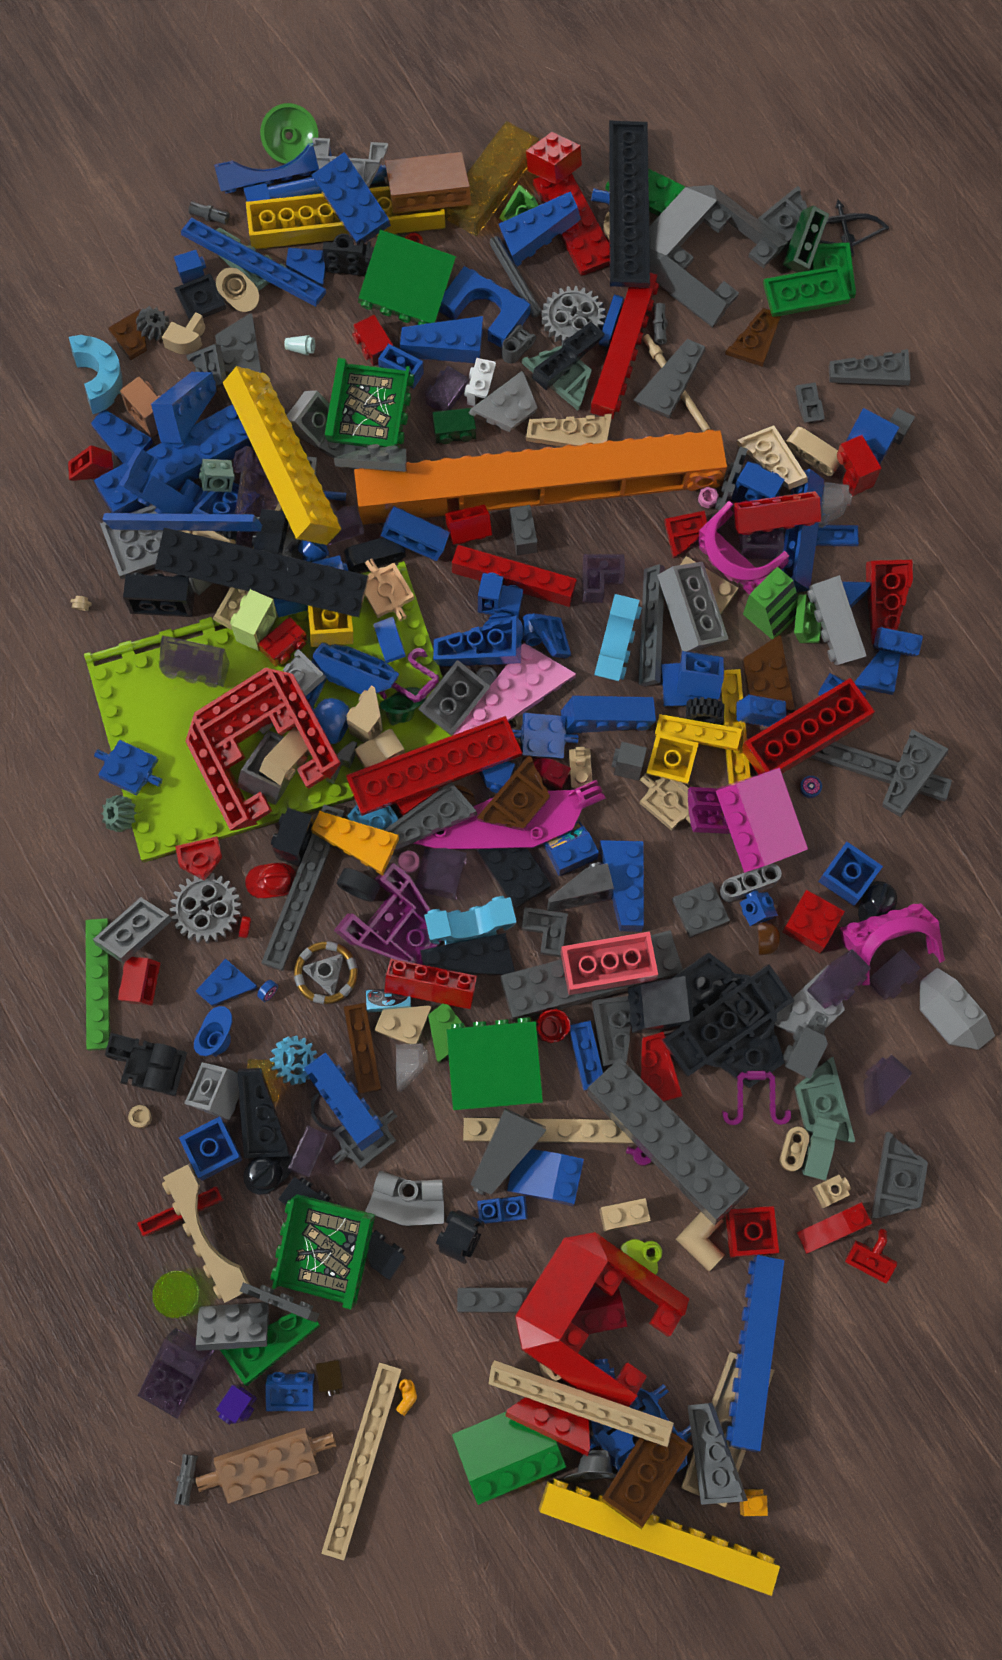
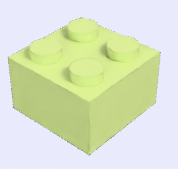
M251 589L247 595L243 596L238 613H234L230 621L237 642L259 651L258 643L268 635L277 618L273 599Z

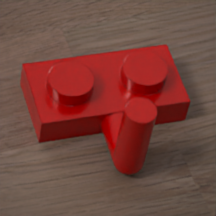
M885 1229L878 1231V1241L873 1249L855 1240L845 1258V1262L885 1284H887L897 1266V1261L882 1254L887 1244V1231Z

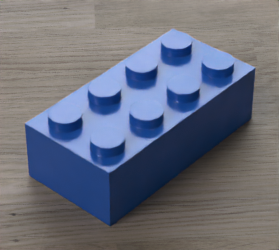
M345 152L312 174L314 182L356 245H360L361 240L365 244L378 235L380 230L384 231L391 226L389 218Z

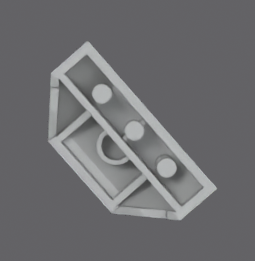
M936 968L920 981V1011L949 1045L979 1050L995 1037L987 1015L956 979Z

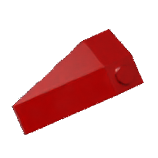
M913 559L866 562V582H870L867 598L872 644H874L877 628L883 627L898 630L903 607L906 604L908 591L913 582Z

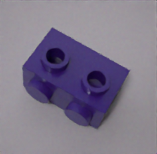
M232 1385L216 1409L220 1412L218 1417L229 1425L231 1423L247 1421L254 1411L252 1405L257 1397L240 1385Z

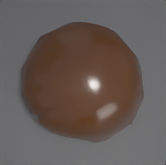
M760 922L758 925L759 955L773 954L779 947L780 933L777 927L770 922Z

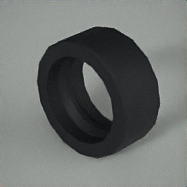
M350 868L343 869L336 883L345 892L369 902L374 901L380 889V884L377 881Z

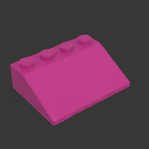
M780 767L716 790L744 873L808 850Z

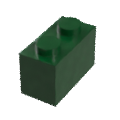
M471 408L433 412L436 444H449L453 441L467 442L476 439L474 416L469 413Z

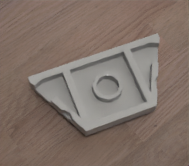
M521 371L472 407L469 413L474 417L478 414L487 418L486 422L510 432L534 414L537 410V405L526 377Z
M829 965L793 997L794 1002L777 1013V1022H775L774 1026L794 1034L798 1025L803 1026L804 1022L808 1023L815 1012L818 1011L829 1017L826 1025L827 1028L845 1010Z

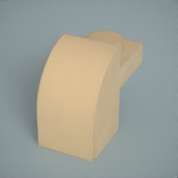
M195 312L186 328L171 322L162 336L165 348L178 354H191L197 351L202 346L200 336L205 331L203 316Z

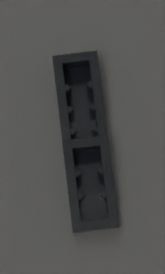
M589 322L564 341L562 348L535 367L532 378L545 390L549 389L602 340L605 334L596 325Z

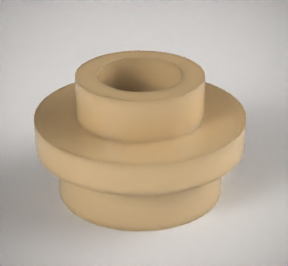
M76 596L75 599H71L73 609L89 611V606H92L87 597Z

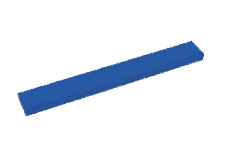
M191 218L181 230L182 236L315 307L326 294L325 288L194 218Z
M105 513L103 515V521L112 530H163L168 528L187 531H261L262 529L261 522L254 515Z

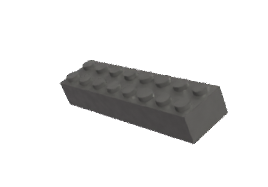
M671 930L651 935L658 970V977L655 981L568 995L562 959L501 975V983L512 1023L518 1021L517 1018L539 1016L549 1009L561 1010L628 992V989L641 984L672 979L673 976L683 969Z
M621 1058L588 1087V1096L714 1226L747 1195L749 1187Z

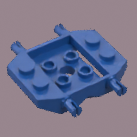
M664 1384L653 1392L640 1388L637 1393L638 1396L629 1407L638 1410L644 1405L646 1408L641 1412L669 1421L658 1404V1400L669 1393V1391L665 1389L666 1386ZM591 1420L592 1438H590V1450L596 1446H600L602 1450H607L610 1453L613 1466L619 1472L635 1446L633 1443L634 1435L617 1429L608 1436L607 1432L612 1427ZM690 1425L681 1432H677L673 1426L672 1432L684 1441L692 1436ZM687 1456L685 1457L677 1472L688 1464Z

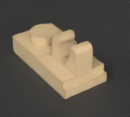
M576 747V749H569L571 790H574L592 782L590 748Z

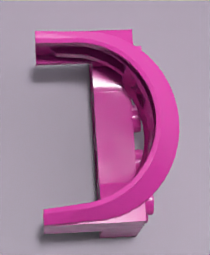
M728 501L699 530V548L704 554L708 555V559L713 566L724 573L730 581L734 580L737 584L740 582L744 586V590L750 594L776 567L782 570L788 564L789 555L784 551L769 564L758 568L754 567L717 532L734 514L731 511L733 503Z
M921 903L912 904L901 910H892L881 916H872L858 923H849L847 926L840 928L842 943L851 954L854 975L862 985H870L869 967L872 956L883 942L915 932L925 933L928 954L934 953L939 963L945 961L939 921Z

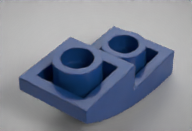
M390 617L374 623L385 662L389 663L406 657L394 618Z
M525 1196L477 1201L479 1219L484 1221V1224L528 1219Z

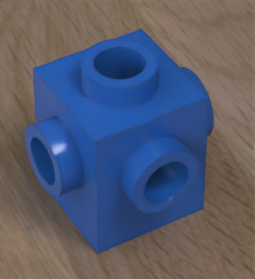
M753 891L746 895L747 899L740 902L742 913L747 919L749 926L759 925L760 922H767L778 916L773 899L769 896L768 892L759 893L758 891Z

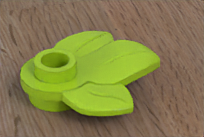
M631 1239L623 1243L620 1249L655 1275L657 1274V1262L662 1257V1248L657 1242L646 1241L644 1243L639 1239ZM653 1248V1254L648 1256L647 1250Z

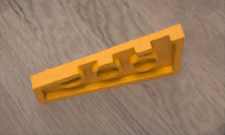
M319 811L311 828L313 834L331 845L339 847L349 856H354L367 867H372L382 876L399 841L397 834Z

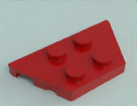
M527 1397L507 1409L506 1417L586 1456L589 1455V1419Z

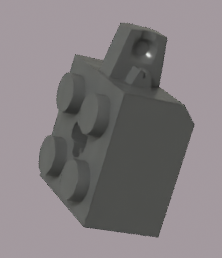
M816 1011L808 1023L804 1022L803 1026L798 1025L793 1035L795 1042L793 1046L788 1045L783 1055L787 1068L811 1079L828 1045L824 1034L829 1019L828 1016Z

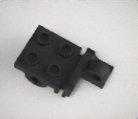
M343 233L337 235L333 243L323 242L325 270L335 274L364 275L367 272L374 247H371V241L364 244V241L361 240L360 245H354L353 238Z
M114 1033L110 1034L105 1056L113 1060L126 1062L121 1084L127 1085L128 1080L133 1079L132 1086L176 1096L187 1052L177 1050L168 1045L154 1044L145 1040L143 1045L140 1046V1039Z

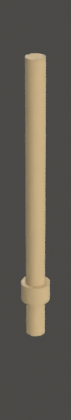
M647 334L643 337V341L649 348L651 357L656 359L662 368L667 363L662 355L663 351ZM684 390L681 399L703 432L710 430L711 428L686 390Z

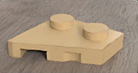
M430 1006L382 1010L374 1031L416 1047L432 1008Z

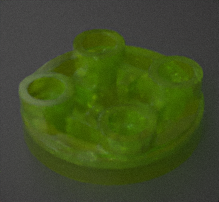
M170 1271L162 1275L155 1283L152 1293L156 1309L162 1315L169 1318H182L192 1313L198 1304L200 1296L199 1286L195 1278L183 1271Z

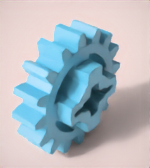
M298 1036L286 1037L283 1041L276 1043L278 1048L271 1051L275 1055V1057L270 1058L271 1062H275V1066L271 1069L278 1071L277 1078L283 1076V1083L290 1081L291 1085L302 1084L310 1079L304 1067L316 1060L313 1055L317 1051H311L312 1043L305 1044L306 1038L298 1040Z

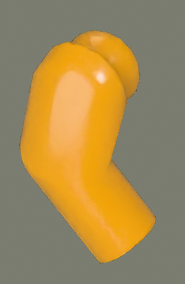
M403 1379L399 1383L403 1400L396 1410L403 1416L407 1414L417 1400L415 1385L408 1379Z

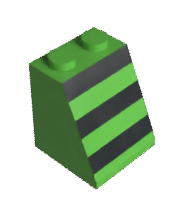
M776 567L749 594L743 615L771 639L779 636L796 619L798 596L793 579Z

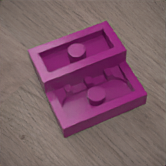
M689 787L688 810L693 832L730 834L716 794L718 788Z

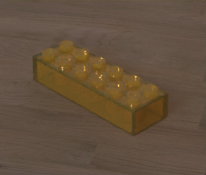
M506 121L467 172L471 205L445 207V219L477 237L527 169L526 150L539 142V138Z

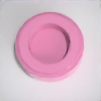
M404 851L398 857V866L405 873H413L419 867V857L413 851Z

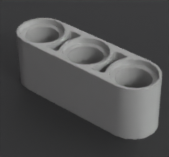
M769 864L731 877L722 884L719 892L720 897L725 902H733L746 897L747 894L753 891L760 892L769 889L779 881L782 874L781 869L776 864ZM772 872L775 875V879H768L765 873ZM752 879L756 886L749 887L745 880ZM725 887H733L736 893H727Z

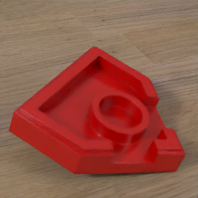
M218 836L175 846L180 868L204 881L223 858Z

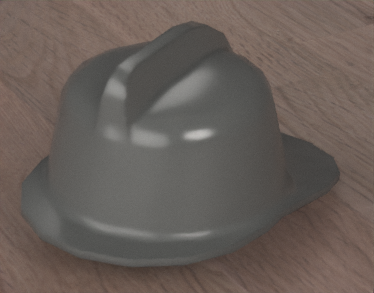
M592 1450L588 1456L583 1455L580 1459L577 1473L568 1475L563 1480L567 1483H585L603 1478H615L617 1474L613 1473L610 1453L607 1450Z

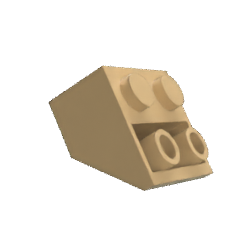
M372 685L368 691L364 690L359 697L360 702L356 707H352L346 716L349 733L364 743L374 739L383 730L376 690Z

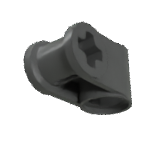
M521 324L517 325L513 332L503 341L502 359L510 364L517 362L532 347L537 336L527 332Z

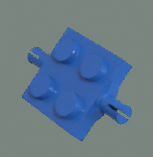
M523 713L520 730L512 729L513 733H515V738L520 740L522 756L563 759L566 742L578 743L579 739L577 738L579 736L578 734H566V716Z
M119 740L113 751L109 754L100 749H97L94 754L95 758L104 761V766L98 774L99 778L136 796L147 782L157 787H160V784H162V778L152 775L158 758L124 741Z

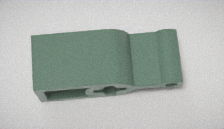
M817 1116L802 1168L804 1175L826 1181L840 1122Z

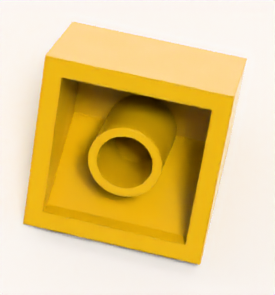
M657 732L646 774L688 784L699 743Z

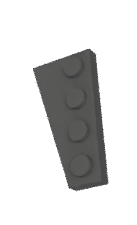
M451 782L384 831L399 836V841L395 848L397 850L478 814Z

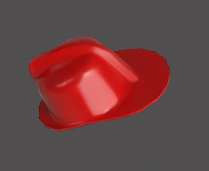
M285 863L256 866L246 876V889L256 898L288 895L296 872Z

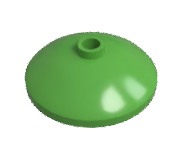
M284 103L275 106L265 115L261 124L260 136L263 147L270 157L286 164L296 158L309 143H313L312 138H318V127L313 116L305 108L297 104ZM290 132L293 138L287 139L286 133Z

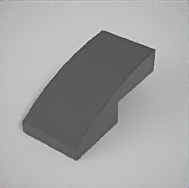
M816 382L796 385L797 401L804 423L824 420L822 402L818 397Z
M352 741L337 754L341 764L331 779L326 778V782L335 783L342 765L348 768L351 767L355 758L357 742Z

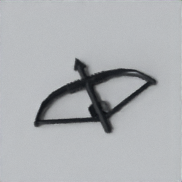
M837 199L835 206L839 211V215L828 217L826 224L842 223L844 235L841 237L842 243H850L851 257L854 256L853 246L884 230H889V226L877 216L867 213L844 214V205L839 199ZM868 219L877 222L883 228L855 242V237L849 233L846 222ZM820 240L819 243H821V244H831V243H836V242H829V241Z

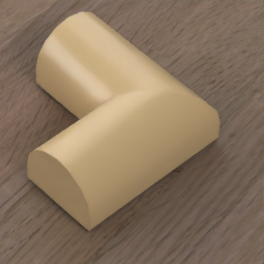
M700 1212L679 1234L676 1240L707 1271H710L725 1255L708 1239L723 1223V1220L721 1219L714 1226Z

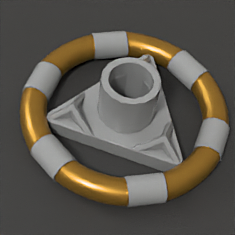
M330 941L318 942L307 947L299 955L294 967V980L298 990L310 1001L320 1004H331L345 998L353 990L358 976V967L351 952L344 946ZM326 949L340 953V955L303 966L305 961L316 951ZM344 957L347 961L350 975L347 984L335 994ZM302 969L327 991L330 996L311 992L305 985Z

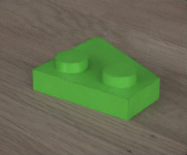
M447 1004L440 1005L428 1014L438 1063L449 1056L446 1029H451V1024L462 1023Z

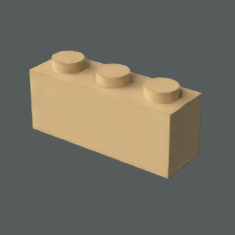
M294 727L264 758L259 770L279 785L286 779L291 780L296 773V768L306 763L308 755L312 756L297 727Z

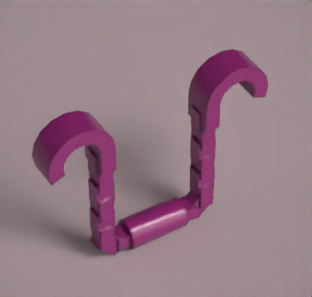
M422 648L413 649L408 655V660L415 669L420 670L432 678V680L415 696L395 682L391 687L414 703L425 698L436 687V684L439 683L438 675L415 661L417 657L422 656L425 658L428 656ZM385 690L378 692L382 699L387 698Z
M765 1071L741 1072L737 1076V1117L729 1119L728 1113L722 1111L724 1121L729 1125H737L743 1119L744 1078H747V1080H765L769 1078L770 1117L777 1124H786L791 1118V1111L789 1109L785 1111L783 1118H776V1077L770 1071L768 1073Z

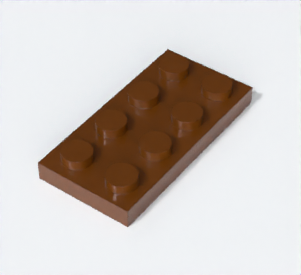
M673 1432L668 1447L639 1438L601 1501L642 1529L692 1445Z

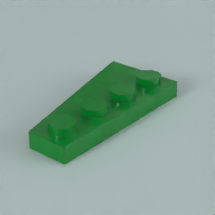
M290 1313L268 1325L267 1347L219 1350L244 1385L248 1386L321 1325L318 1321L313 1322Z

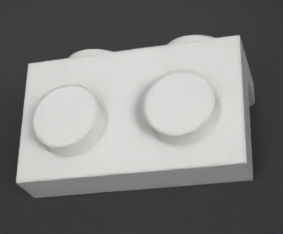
M476 358L474 367L470 369V384L466 385L464 396L467 397V405L475 406L477 397L486 398L488 396L496 366L494 361Z

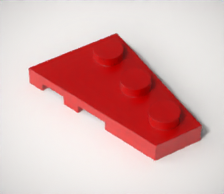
M660 1032L642 1038L641 1079L663 1102L681 1098L683 1095L670 1052L661 1040L665 1037V1034Z

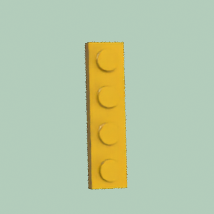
M659 714L655 736L658 732L697 742L700 745L739 751L743 730L740 728Z

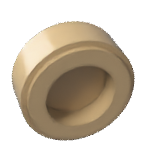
M137 1105L130 1110L128 1119L131 1125L141 1129L151 1123L152 1113L146 1106Z

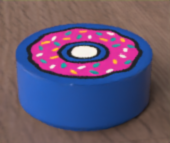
M815 776L805 777L800 784V791L807 798L818 796L822 790V783Z
M273 980L266 981L260 987L257 997L263 1002H267L276 993L278 985Z

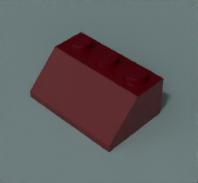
M593 1285L571 1322L587 1334L628 1327L619 1288H617L613 1296H609Z

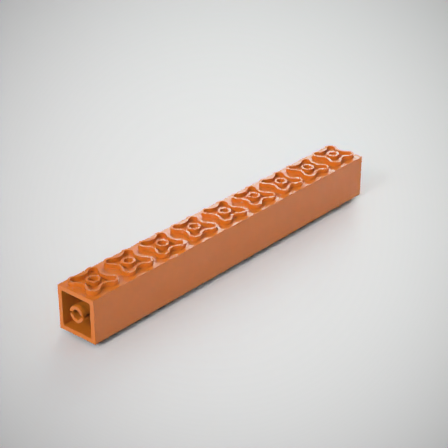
M706 430L700 433L687 432L681 435L667 434L662 437L647 436L643 439L608 440L597 444L585 443L578 446L565 445L559 448L545 447L540 450L525 449L522 452L506 451L501 454L486 453L475 457L463 456L456 459L443 458L437 461L407 462L406 472L359 468L354 469L360 522L361 525L386 522L393 506L403 509L416 517L429 518L445 516V513L485 504L488 511L526 505L541 506L680 490L696 491L706 487L715 489L723 484L727 463L721 430Z

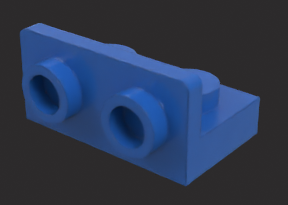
M275 1372L269 1374L265 1385L266 1411H313L314 1374H308L307 1372H298L296 1374Z

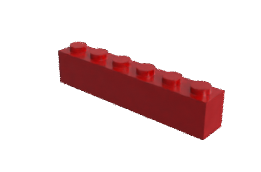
M461 545L457 546L452 560L453 574L481 581L483 573H496L503 577L504 586L515 585L523 589V594L568 607L571 605L576 589V578Z

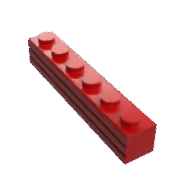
M217 1186L198 1195V1212L223 1201ZM171 1207L137 1224L142 1236L146 1237L183 1220L182 1215L178 1216L174 1208Z

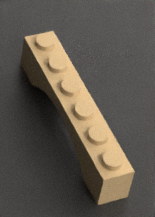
M191 1163L164 1176L165 1182L162 1185L168 1195L172 1194L175 1201L172 1203L173 1208L178 1216L182 1215L185 1221L183 1228L187 1236L192 1235L196 1243L193 1245L194 1251L198 1257L202 1256L205 1262L203 1266L208 1278H213L216 1284L213 1286V1289L218 1299L222 1298L225 1303L243 1294L240 1292L243 1282L249 1285L250 1283L242 1266L221 1255L212 1246L203 1231L198 1213V1193L201 1183Z

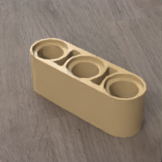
M797 427L785 442L794 455L827 476H832L841 465L837 459L838 450L802 427Z

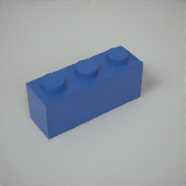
M393 506L386 519L381 536L437 561L444 551L450 532Z

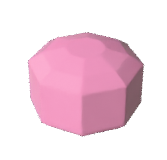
M706 487L701 489L698 501L702 507L709 509L716 506L719 495L716 489Z

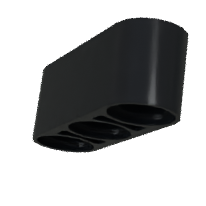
M382 537L350 546L344 550V555L349 571L360 572L369 569L365 564L367 560L370 562V559H373L378 567L405 558L406 551L404 546Z

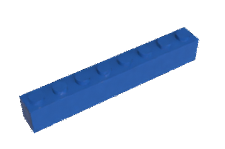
M757 1255L753 1258V1261L750 1260L748 1274L751 1275L750 1284L747 1283L745 1288V1297L748 1298L747 1307H743L742 1321H745L744 1330H740L738 1341L742 1348L741 1354H737L735 1368H739L738 1378L734 1377L732 1392L736 1393L734 1402L731 1401L729 1407V1416H732V1423L726 1430V1440L729 1441L728 1447L751 1452H759L761 1450L784 1260Z

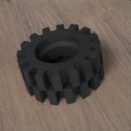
M700 697V699L694 698V700L690 699L686 704L685 719L718 725L722 724L725 704L722 701H718V699L711 700V698L704 699V697Z

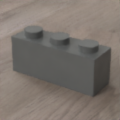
M458 1288L457 1312L517 1313L527 1297V1288Z

